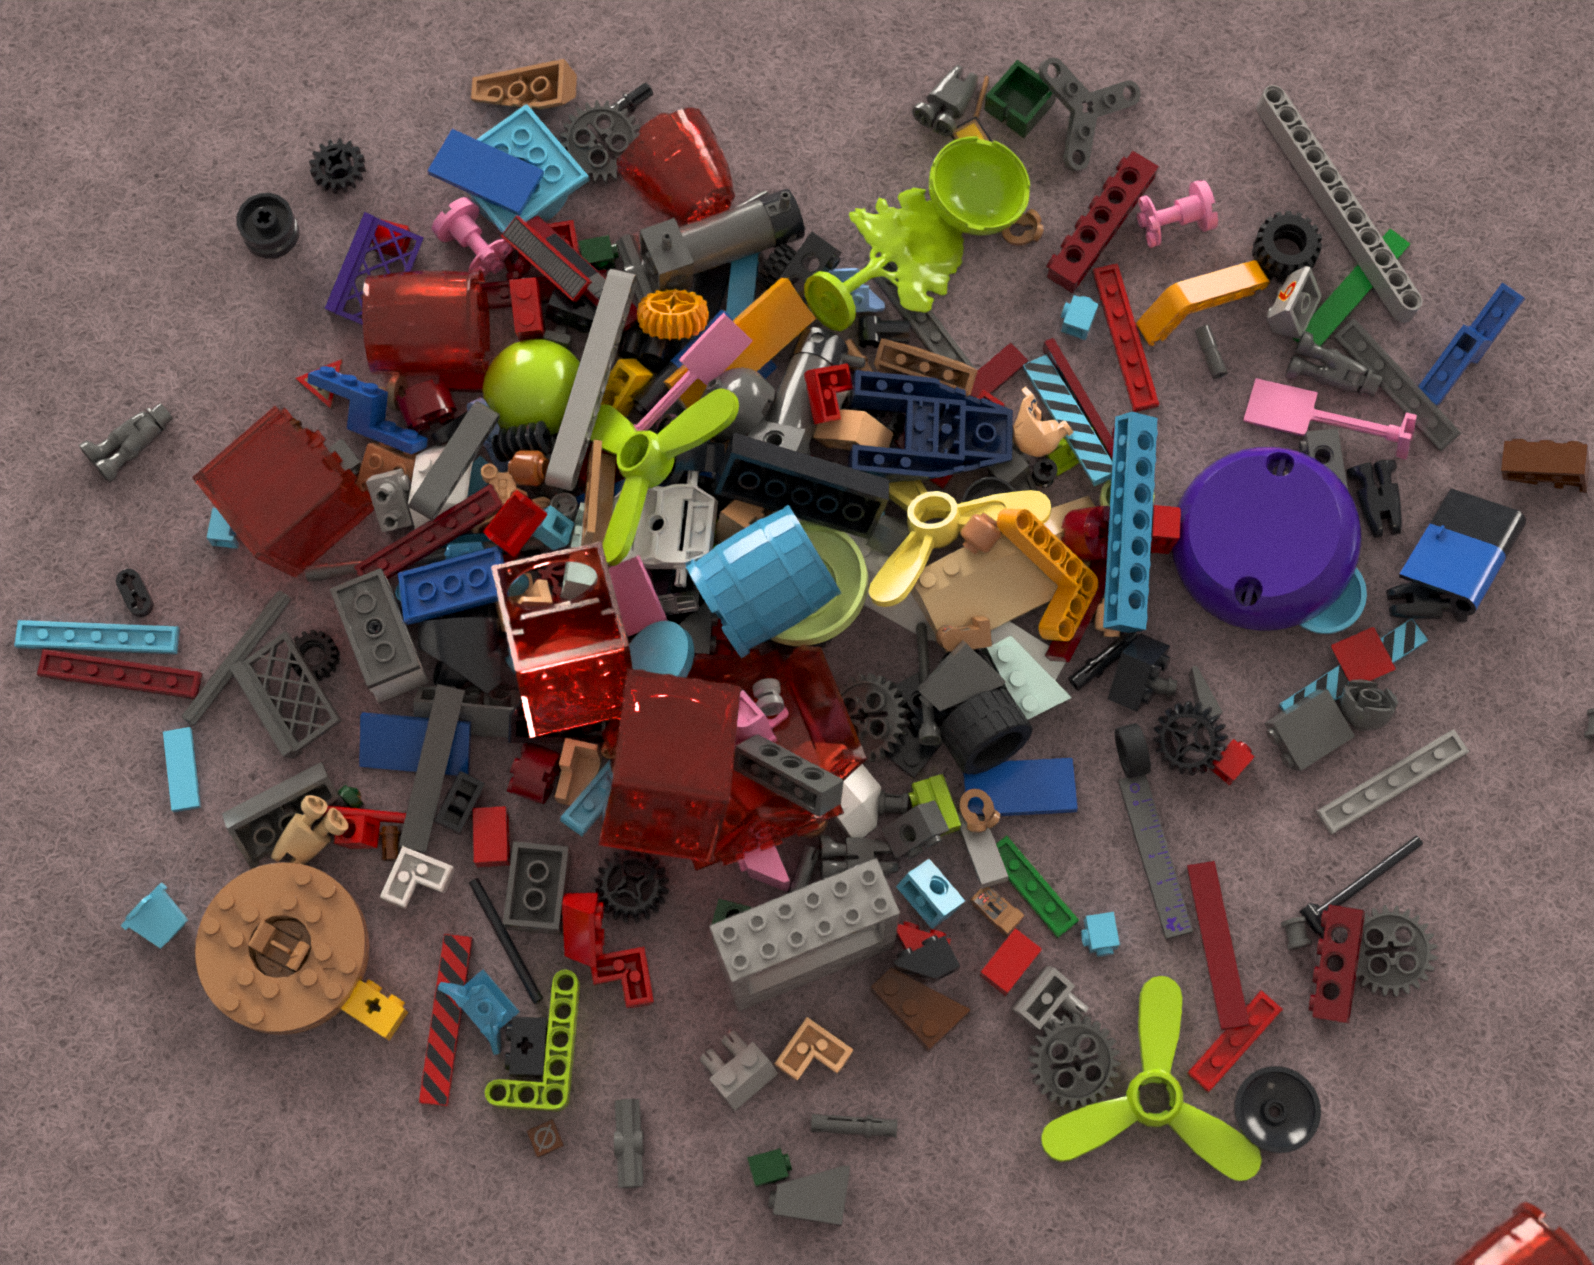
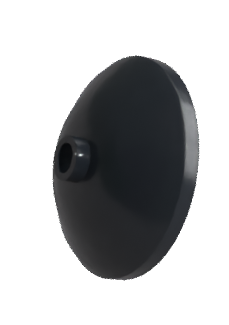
M1270 1066L1253 1072L1242 1082L1235 1096L1234 1114L1240 1131L1251 1144L1266 1152L1281 1154L1295 1151L1313 1138L1320 1124L1321 1105L1316 1090L1303 1075L1290 1068ZM1271 1107L1277 1108L1279 1112L1278 1117L1270 1115L1269 1109Z

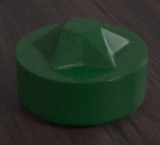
M344 785L338 790V795L351 808H360L364 805L361 801V793L357 788Z

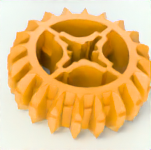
M676 288L674 290L665 289V291L657 290L655 294L649 293L647 297L641 298V302L638 303L637 317L639 327L643 329L644 333H649L651 337L658 336L659 339L680 340L684 337L689 339L691 335H699V332L705 330L708 320L706 301L703 300L702 296L696 295L695 292H687L685 289L682 291Z

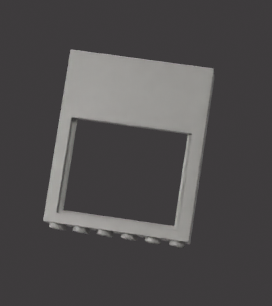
M876 858L710 926L718 962L739 1012L893 949L900 912Z

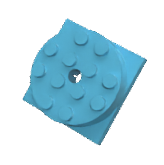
M527 104L476 139L544 171L541 181L519 216L525 222L537 215L545 222L550 220L560 211L568 196L589 181V176ZM468 193L472 201L478 205L479 213L492 222L501 233L506 230L516 217V214Z

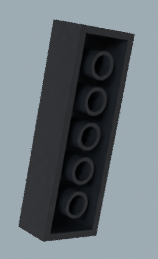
M734 432L717 471L715 494L775 512L789 505L798 519L870 540L889 500V479Z

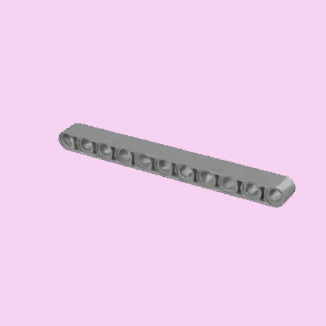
M1276 85L1266 87L1257 104L1256 110L1391 315L1402 323L1411 321L1423 303L1420 293L1285 91Z

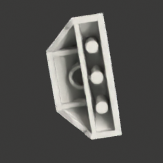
M447 443L439 446L432 445L416 456L408 504ZM473 461L438 515L467 498ZM410 508L415 529L430 521V519Z
M805 742L793 752L844 780L841 804L828 812L849 837L864 838L877 827L881 786L846 744Z

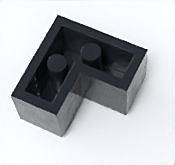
M1140 633L1121 653L1108 700L1136 712L1144 704L1148 705L1154 694V690L1151 689L1153 681L1155 682L1158 679L1161 671H1166L1170 663L1171 657L1167 656L1170 645Z

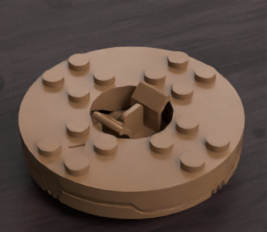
M272 863L256 867L237 876L213 898L198 928L195 946L196 966L205 992L217 1008L226 1016L249 1029L273 1035L296 1034L320 1026L342 1010L340 1008L350 998L358 981H362L369 959V934L366 921L358 904L349 892L331 876L303 864Z

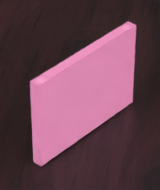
M639 555L616 566L599 571L628 636L640 632L655 622L668 621Z

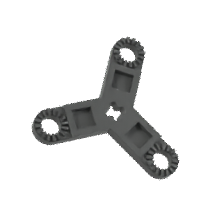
M1052 57L1040 63L1038 75L1040 74L1039 78L1042 79V82L1051 89L1050 91L1070 111L1063 163H1065L1069 170H1083L1090 161L1097 117L1137 104L1141 96L1140 88L1134 81L1128 80L1089 92L1060 59ZM1049 65L1055 66V69H1057L1055 70L1057 73L1054 78L1050 77L1047 72ZM1125 87L1129 88L1130 92H1132V97H1130L1129 101L1123 96ZM1084 103H1087V104H1088L1087 110H1088L1089 112L1083 113L1082 110H1083L1084 106H1083L1082 104H1084ZM1074 151L1079 152L1078 154H1081L1080 157H1082L1078 165L1072 159Z

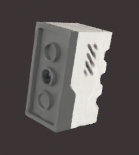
M381 568L329 588L366 685L374 693L378 703L429 683L407 626L404 623L393 590Z

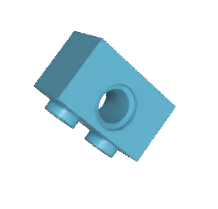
M927 859L907 873L896 886L931 929L949 918L965 902L959 892L930 859Z

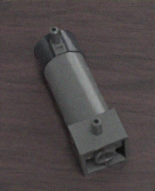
M786 188L757 198V200L680 227H678L675 218L641 229L640 255L656 291L674 290L675 288L682 290L693 286V275L770 248L779 247L781 244H788L804 238V222L795 197Z
M814 327L804 329L797 339L789 358V364L765 420H760L749 432L748 437L811 456L809 444L817 424L814 425L804 373L811 369L848 363V366L863 369L866 363L865 358L848 355L849 349L840 336L829 330Z

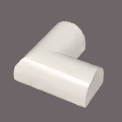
M402 846L380 898L390 904L406 909L417 883L445 893L453 877L454 867Z

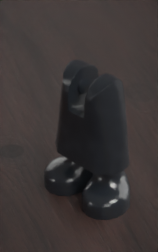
M1396 460L1377 461L1373 466L1371 462L1364 463L1346 470L1347 478L1352 481H1359L1362 485V489L1356 491L1373 538L1383 536L1381 519H1387L1391 535L1401 534L1402 516L1398 483H1392L1391 479L1392 473L1397 470ZM1373 472L1379 481L1380 486L1378 488L1374 483Z
M1413 582L1386 590L1388 600L1406 599L1404 604H1396L1389 607L1390 617L1442 619L1443 612H1450L1457 622H1467L1468 616L1456 612L1450 604V598L1441 599L1439 597L1440 595H1446L1445 593Z

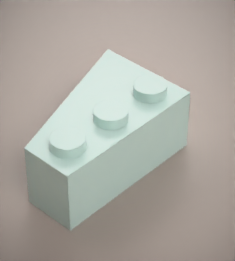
M580 503L571 532L572 539L568 544L561 598L593 604L596 594L601 595L604 581L600 578L601 574L599 571L605 569L606 563L601 560V551L581 548L584 503Z
M1012 636L992 644V647H986L981 650L988 656L993 669L1006 681L1000 688L1009 691L1027 719L1072 698Z

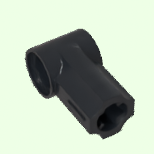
M863 316L859 318L858 345L861 348H866V346L878 348L881 339L909 345V320H881L877 316Z

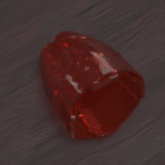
M691 106L670 114L661 113L640 128V135L629 144L622 155L617 157V171L625 182L655 211L666 216L668 220L675 218L678 226L729 210L732 201L736 197L732 175L725 154L719 146L714 131L699 108Z

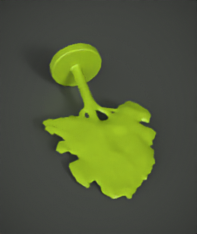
M913 187L910 190L899 193L897 197L902 207L900 209L888 207L886 199L879 198L875 206L879 214L866 213L865 208H855L854 212L849 213L851 222L857 226L867 244H870L872 247L870 262L865 268L843 283L832 274L822 271L807 278L804 284L806 301L814 316L824 326L834 331H842L851 326L856 317V308L850 293L875 277H886L898 287L897 292L900 304L903 308L910 311L926 313L932 309L934 299L926 295L927 291H932L938 295L947 294L948 282L950 280L949 275L956 273L957 268L963 262V242L965 239L962 238V232L951 227L939 216L931 200L926 201L925 189ZM878 252L881 253L879 258L875 257ZM888 262H895L898 269L897 272L885 271L882 267Z

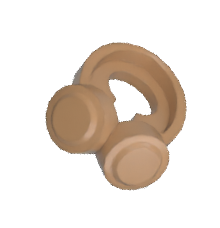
M1029 209L1014 224L1029 225L1033 228L1025 231L1022 236L1016 237L1011 234L1009 227L1002 231L1003 238L1012 245H1026L1032 241L1037 242L1043 234L1040 215L1034 209Z
M970 789L960 799V812L963 819L967 822V830L979 833L985 831L986 828H992L998 823L1001 814L994 809L991 798L984 791ZM973 797H978L983 801L982 812L985 816L983 821H980L976 813H972L968 809V801Z

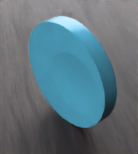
M671 621L655 622L641 630L630 643L623 660V678L628 688L646 699H658L677 689L687 677L694 659V643L690 634L684 628Z

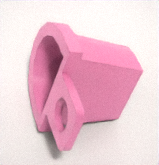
M741 691L726 706L725 719L722 724V736L727 746L735 751L736 745L757 734L775 743L778 740L773 734L772 729L788 717V710L784 708L776 718L767 719L744 691Z

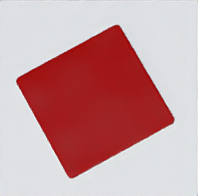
M1374 627L1331 645L1348 681L1359 679L1371 681L1396 669Z

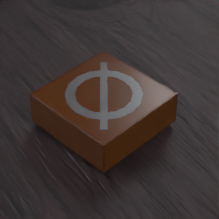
M553 1119L527 1130L538 1158L564 1147Z

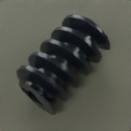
M538 421L537 424L528 423L527 426L525 424H521L518 427L510 426L509 429L501 428L498 435L493 436L491 442L494 455L500 462L511 460L515 453L520 450L540 451L545 455L552 449L551 435L544 421Z

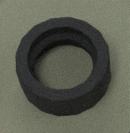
M1137 723L1116 728L1114 731L1115 744L1125 775L1131 779L1149 774L1151 771L1150 755L1140 726Z

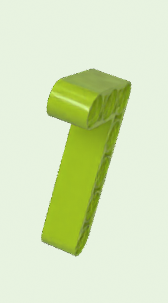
M561 970L556 973L552 981L543 1082L500 1079L489 1082L485 1089V1097L494 1107L559 1112L568 1106L580 982L572 971ZM564 978L574 980L573 987L568 991L559 989V984ZM561 1006H569L571 1008V1014L566 1019H559L557 1017V1010ZM559 1034H566L568 1036L566 1046L556 1047L554 1045L555 1037ZM557 1062H562L566 1065V1070L561 1076H553L551 1073L552 1066ZM497 1087H505L506 1096L501 1101H494L492 1098V1093ZM533 1089L535 1093L534 1099L529 1103L521 1102L520 1096L523 1090ZM561 1091L563 1093L561 1103L551 1105L548 1099L551 1092Z

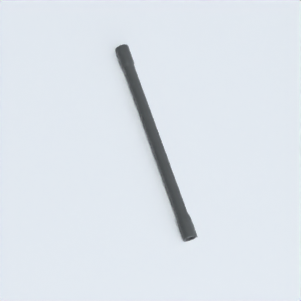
M532 536L520 551L542 549L546 545ZM493 541L482 542L486 549L498 546ZM447 547L437 549L413 565L446 560L444 553ZM365 559L306 566V579L310 582L331 579L336 576L357 574L354 566Z

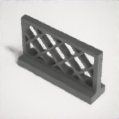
M283 632L245 661H238L229 667L283 757L294 759L303 753L302 749L342 721L289 632ZM285 641L289 647L287 659L277 658V647ZM261 658L268 659L265 675L258 674L253 666ZM274 661L286 662L283 678L271 676ZM292 664L300 665L302 668L300 681L289 679ZM271 679L282 681L279 697L271 696L268 691ZM288 683L299 684L296 700L285 698ZM305 686L313 687L316 691L314 704L302 702ZM284 701L295 703L292 719L284 718L282 714ZM301 705L313 707L310 723L298 721ZM319 708L326 709L332 718L324 725L316 724ZM297 724L308 725L307 737L299 742L295 736Z

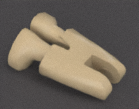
M307 795L301 801V808L304 814L296 813L277 841L271 858L279 862L286 853H289L293 856L289 863L305 865L331 841L328 835L329 832L334 835H342L348 829V823L337 809L330 808L319 825H316L311 830L313 822L326 812L328 805L320 797Z

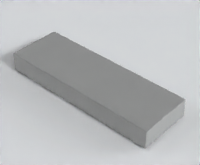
M961 812L957 813L961 823L959 830L981 888L1008 881V874L990 829L986 828L985 831L979 833L967 830V822L963 819ZM977 816L980 821L985 819V816Z

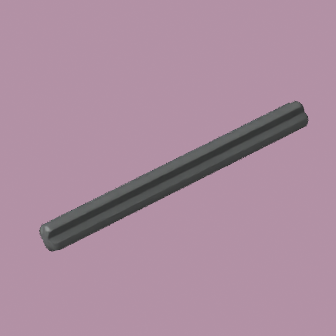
M280 590L276 592L185 710L182 718L187 723L193 726L196 725L234 675L229 667L238 661H245L289 604L291 598L286 593Z

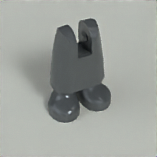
M959 65L953 67L928 94L926 99L930 104L920 102L915 104L912 109V115L920 124L927 128H930L933 124V130L942 136H952L955 132L956 123L953 119H960L979 78L978 75L971 72L963 82L959 79L962 75L963 67ZM944 106H945V111H944V113H943V114H940V115L936 118V116H937V114L939 113V111H942V109H943Z
M819 835L820 859L845 856V861H821V881L876 859V855L893 854L888 842L883 840L845 837L843 844L834 842L828 835ZM878 862L884 876L898 872L897 862Z

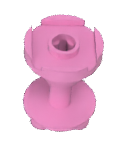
M1205 180L1191 182L1188 197L1175 200L1173 207L1159 211L1155 210L1148 196L1138 198L1141 212L1137 213V220L1140 228H1146V240L1150 248L1161 244L1160 226L1177 221L1181 225L1197 221L1199 228L1203 232L1217 228V211L1212 213L1211 205L1215 203V200Z
M463 197L448 205L451 208L450 211L446 214L441 212L436 217L432 225V231L439 241L449 242L456 239L462 247L469 246L477 255L469 267V274L475 281L482 279L490 272L496 274L505 267L503 261L512 252L514 247L505 239H499L489 245L481 237L482 229L475 223L479 215V207L470 198Z

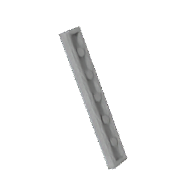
M1453 729L1316 811V814L1330 835L1468 754L1469 750Z

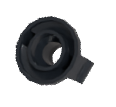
M676 414L662 415L658 421L655 433L661 432L678 416ZM709 439L701 445L675 456L671 472L658 486L665 487L678 484L688 474L687 471H699V474L701 472L717 473L725 455V444L714 443Z

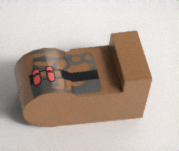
M980 615L972 617V624L958 627L952 625L941 626L936 633V641L949 652H952L962 640L972 649L992 647L990 620Z
M990 886L983 889L980 888L970 899L971 904L1005 937L1024 918V914L1020 910L1014 908Z

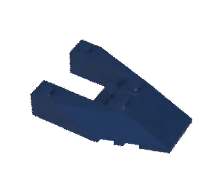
M855 371L852 378L853 390H850V407L906 413L904 449L853 444L848 455L847 467L889 479L890 483L934 479L1012 461L1013 410L984 398L978 399L971 395L966 396L965 390L958 387L954 389L944 385L936 378Z

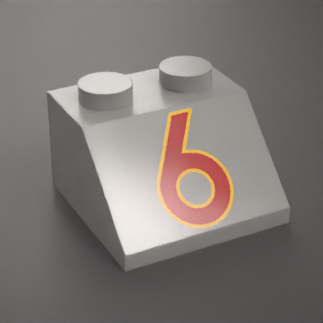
M1305 266L1288 275L1284 284L1279 287L1277 299L1267 312V321L1272 332L1300 339L1303 332L1306 331L1322 297L1310 267Z

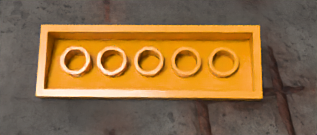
M780 278L733 320L753 341L725 371L744 367L757 372L816 319L788 278ZM683 364L664 383L671 389L689 369ZM696 379L678 400L686 409L699 401L707 385L700 379Z

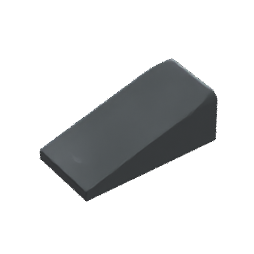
M1196 666L1192 667L1188 675L1195 705L1201 702L1203 705L1202 711L1209 706L1212 707V712L1210 713L1212 717L1216 714L1221 715L1222 710L1199 668Z

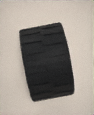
M1003 688L982 692L968 699L952 711L940 727L941 739L962 772L973 775L986 772L1007 761L1025 745L1033 730L1032 725L1008 690Z

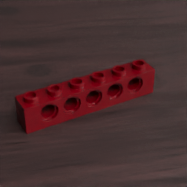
M1134 151L1130 153L1128 158L1123 157L1116 167L1118 172L1114 177L1109 176L1102 187L1104 191L1101 196L1096 195L1088 207L1090 209L1086 216L1081 215L1074 227L1076 231L1072 236L1068 234L1060 246L1062 248L1058 256L1054 254L1050 258L1046 266L1049 269L1048 279L1071 293L1075 292L1136 206L1138 198L1143 196L1155 179L1158 165ZM1123 180H1130L1134 184H1126ZM1110 199H1116V200H1118L1120 203H1119V204H1113V203H1111L1109 200H1110ZM1101 218L1105 220L1106 223H1098L1095 219ZM1089 238L1092 242L1085 243L1081 239ZM1073 257L1076 258L1079 262L1071 263L1067 260V258Z

